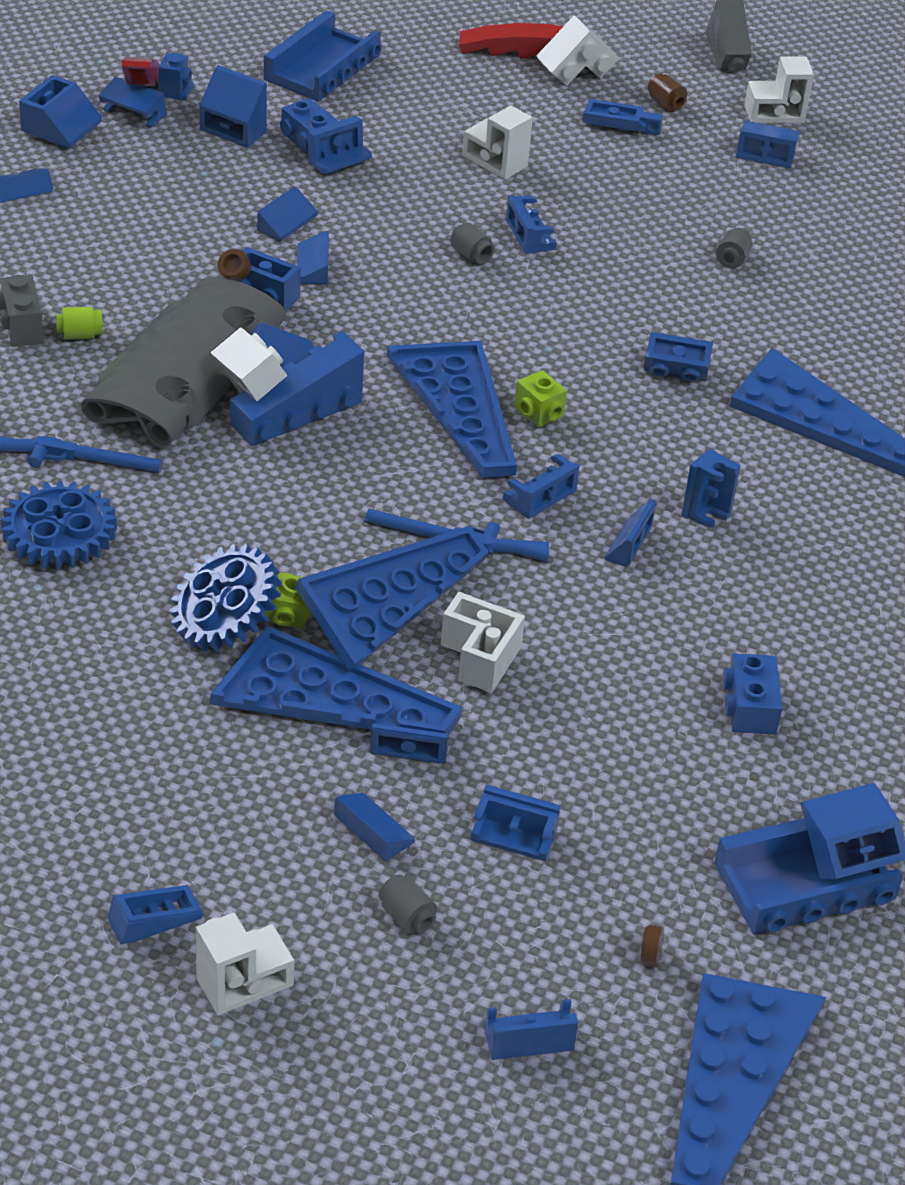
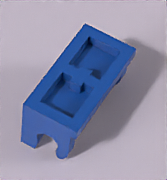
M116 76L99 94L100 102H108L103 108L104 111L110 112L118 105L127 110L143 114L145 118L152 116L147 122L149 127H154L167 115L164 93L142 85H127L125 79Z
M745 120L740 131L736 157L791 168L796 154L800 131Z
M508 195L506 222L524 253L556 250L557 242L550 236V234L555 233L554 228L548 225L544 226L537 209L525 208V205L528 203H536V198L532 195L517 197Z
M710 448L690 464L681 516L686 519L691 518L701 525L710 528L714 527L715 520L707 517L706 514H713L725 521L730 518L741 465Z
M555 454L551 457V460L560 466L559 468L551 465L547 467L544 473L525 484L516 479L508 481V486L514 490L504 492L503 501L527 519H530L577 491L579 464L576 462L572 463L560 454Z
M486 784L474 815L476 823L471 833V841L546 862L557 833L561 805Z
M571 999L561 1000L559 1011L496 1018V1007L487 1008L483 1027L491 1060L574 1051L578 1019L576 1013L570 1014Z

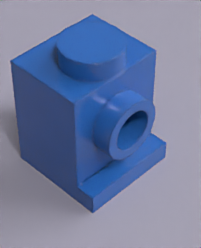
M166 53L158 67L159 92L164 93L165 98L186 101L194 87V82L191 81L192 69L188 68V56H184L181 53Z

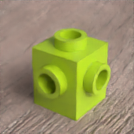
M541 370L517 381L514 406L537 427H541L564 416L567 390L545 371Z
M280 572L277 577L282 581V584L276 589L280 592L281 596L271 600L276 609L266 611L265 615L269 619L268 622L303 629L311 615L310 610L295 589L298 579L303 577Z

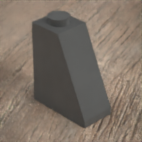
M717 0L705 32L719 70H730L733 72L746 70L752 52L743 0Z

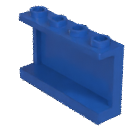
M325 10L264 55V80L319 102L380 55L382 50V44L380 43L381 32L374 30L363 39L335 28V13Z
M804 818L722 837L719 839L714 862L753 935L768 931L777 932L785 927L804 922L813 923L823 917L839 913L848 914L856 909L875 904H887L897 898L903 879L900 869L888 871L886 866L839 879H820Z

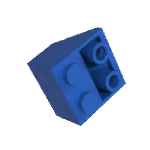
M216 66L199 105L200 130L247 148L266 133L267 83L226 67Z
M55 75L48 77L19 100L21 131L56 143L62 147L71 148L102 122V116L77 83Z
M875 783L800 802L820 879H839L905 860V839L900 820Z

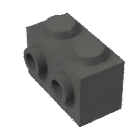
M13 275L0 278V319L2 330L8 329L11 347L43 344L42 312L33 276Z

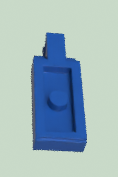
M590 99L583 113V123H589L596 127L619 128L622 131L644 132L646 135H660L663 115L643 111L644 107Z

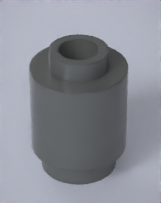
M469 222L458 225L451 234V246L472 263L485 264L492 258L495 252V246L492 244L491 238Z
M735 228L729 230L724 235L716 250V257L721 265L733 269L743 264L752 248V239L749 232L743 228Z
M399 874L389 878L382 885L379 891L382 907L408 934L423 933L434 924L437 905L411 878H405Z

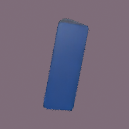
M36 168L0 176V203L53 190L50 172L47 168Z
M292 187L258 211L257 230L278 241H282L316 217L318 211L299 189Z
M324 231L298 243L297 266L301 267L300 284H328L329 231Z
M260 322L251 333V336L256 333L268 348L272 346L283 359V362L280 364L281 367L291 361L296 365L309 357L308 351L313 348L311 340Z
M650 499L626 520L605 555V560L624 567L631 564L653 526L656 508L655 500Z
M372 723L370 753L445 764L449 746L448 734Z
M365 793L340 795L335 798L334 816L385 862L415 843V838Z

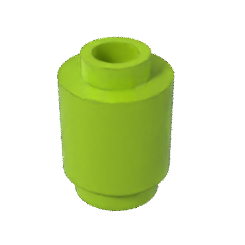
M62 307V314H56L57 333H63L64 340L94 339L95 335H102L103 332L102 311L93 310V307Z

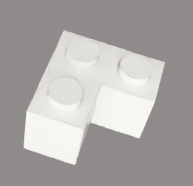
M575 15L537 55L550 72L566 86L585 66L601 79L620 59L605 42Z
M780 57L775 81H748L744 105L751 122L805 123L814 77L807 57Z
M510 105L464 131L462 156L503 179L509 178L528 166L533 117Z
M241 327L211 352L238 392L241 393L245 390L256 401L260 400L287 377V374L280 366L283 359L272 346L268 348L256 333L251 336Z
M458 592L443 614L441 635L442 646L461 652L458 681L492 693L522 647L525 616Z
M234 912L220 918H212L196 927L197 980L217 1016L294 986V959L273 924L246 932Z

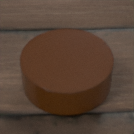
M229 249L220 256L218 270L226 279L242 281L250 273L251 262L242 250Z
M649 924L645 928L641 947V963L645 966H659L664 939L663 926Z

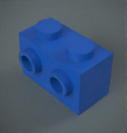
M307 98L281 108L280 129L284 136L288 137L308 154L307 131L337 122L338 120L311 98Z
M246 247L243 252L250 259L251 270L248 276L239 282L267 294L281 304L286 312L300 298L301 267Z
M733 653L730 668H724L722 679L723 690H729V694L725 698V716L731 717L732 732L777 735L782 713L777 656Z

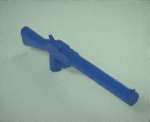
M0 436V452H32L28 463L34 468L40 467L44 459L51 461H61L64 459L74 461L77 458L160 473L163 459L87 447L53 437L37 436V439H15Z
M373 509L367 510L364 523L369 522L429 538L461 529L458 527L450 529ZM489 522L485 530L472 527L489 551L488 554L492 556L493 552L514 553L548 563L549 542L499 539L497 536L500 526L496 522Z

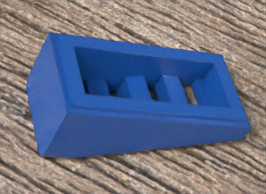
M189 885L113 895L108 920L120 944H127L202 919L203 911ZM178 901L181 909H176L173 903Z

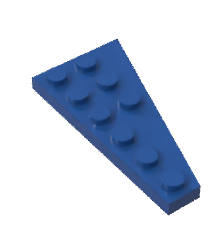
M482 341L387 346L386 356L482 477L516 475V460Z
M774 348L769 350L731 397L730 407L905 477L904 437Z
M467 526L299 578L295 589L351 672L482 563L489 551L472 527Z
M269 626L263 630L210 693L211 705L372 730V723L449 735L462 717V707L361 664L350 672L339 655Z
M703 973L670 1185L723 1184L742 1146L754 1130L759 1116L767 1107L791 1065L792 1058L808 1035L813 1021L821 1012L826 997Z

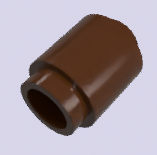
M656 74L650 79L647 88L651 98L666 110L674 112L684 106L687 99V90L667 74Z

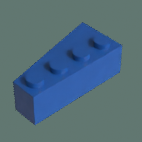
M343 330L333 336L334 341L327 346L322 347L319 344L309 350L310 356L296 365L291 361L283 366L282 369L287 374V377L260 400L256 401L245 390L231 398L230 425L251 446H255L362 403L364 350Z

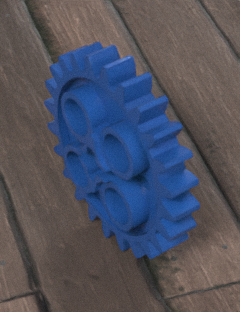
M62 480L58 481L56 487H51L48 482H44V489L41 490L32 485L30 486L31 494L20 491L18 493L19 500L10 499V508L3 509L4 518H1L3 542L8 544V551H16L17 559L27 556L29 565L34 564L38 560L41 561L43 569L49 563H55L57 570H60L62 563L66 562L71 568H75L76 560H81L83 563L88 564L89 555L97 558L101 557L100 549L109 550L110 541L115 540V531H117L115 507L110 506L109 498L101 499L100 490L90 493V485L77 489L76 482L73 481L69 487H64Z
M232 544L228 553L220 547L218 548L217 556L214 558L208 553L205 554V563L203 565L195 562L193 565L196 571L193 574L184 573L183 576L187 582L185 584H178L175 587L181 594L171 598V601L176 606L170 609L169 613L174 617L171 623L177 629L176 632L193 648L199 646L203 651H207L212 646L217 652L220 650L223 642L229 648H233L234 639L239 638L242 642H245L246 632L250 630L257 633L258 628L256 624L258 621L268 622L269 619L265 612L276 609L271 600L281 596L276 588L282 584V581L277 577L280 572L274 565V562L266 553H262L258 547L251 549L247 544H244L239 550L235 544Z

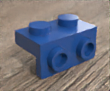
M358 116L307 131L309 163L324 174H332L338 169L350 165H359L362 161L372 158V152L363 146V120Z
M650 332L648 348L645 354L644 371H648L656 376H678L690 382L706 381L713 342Z

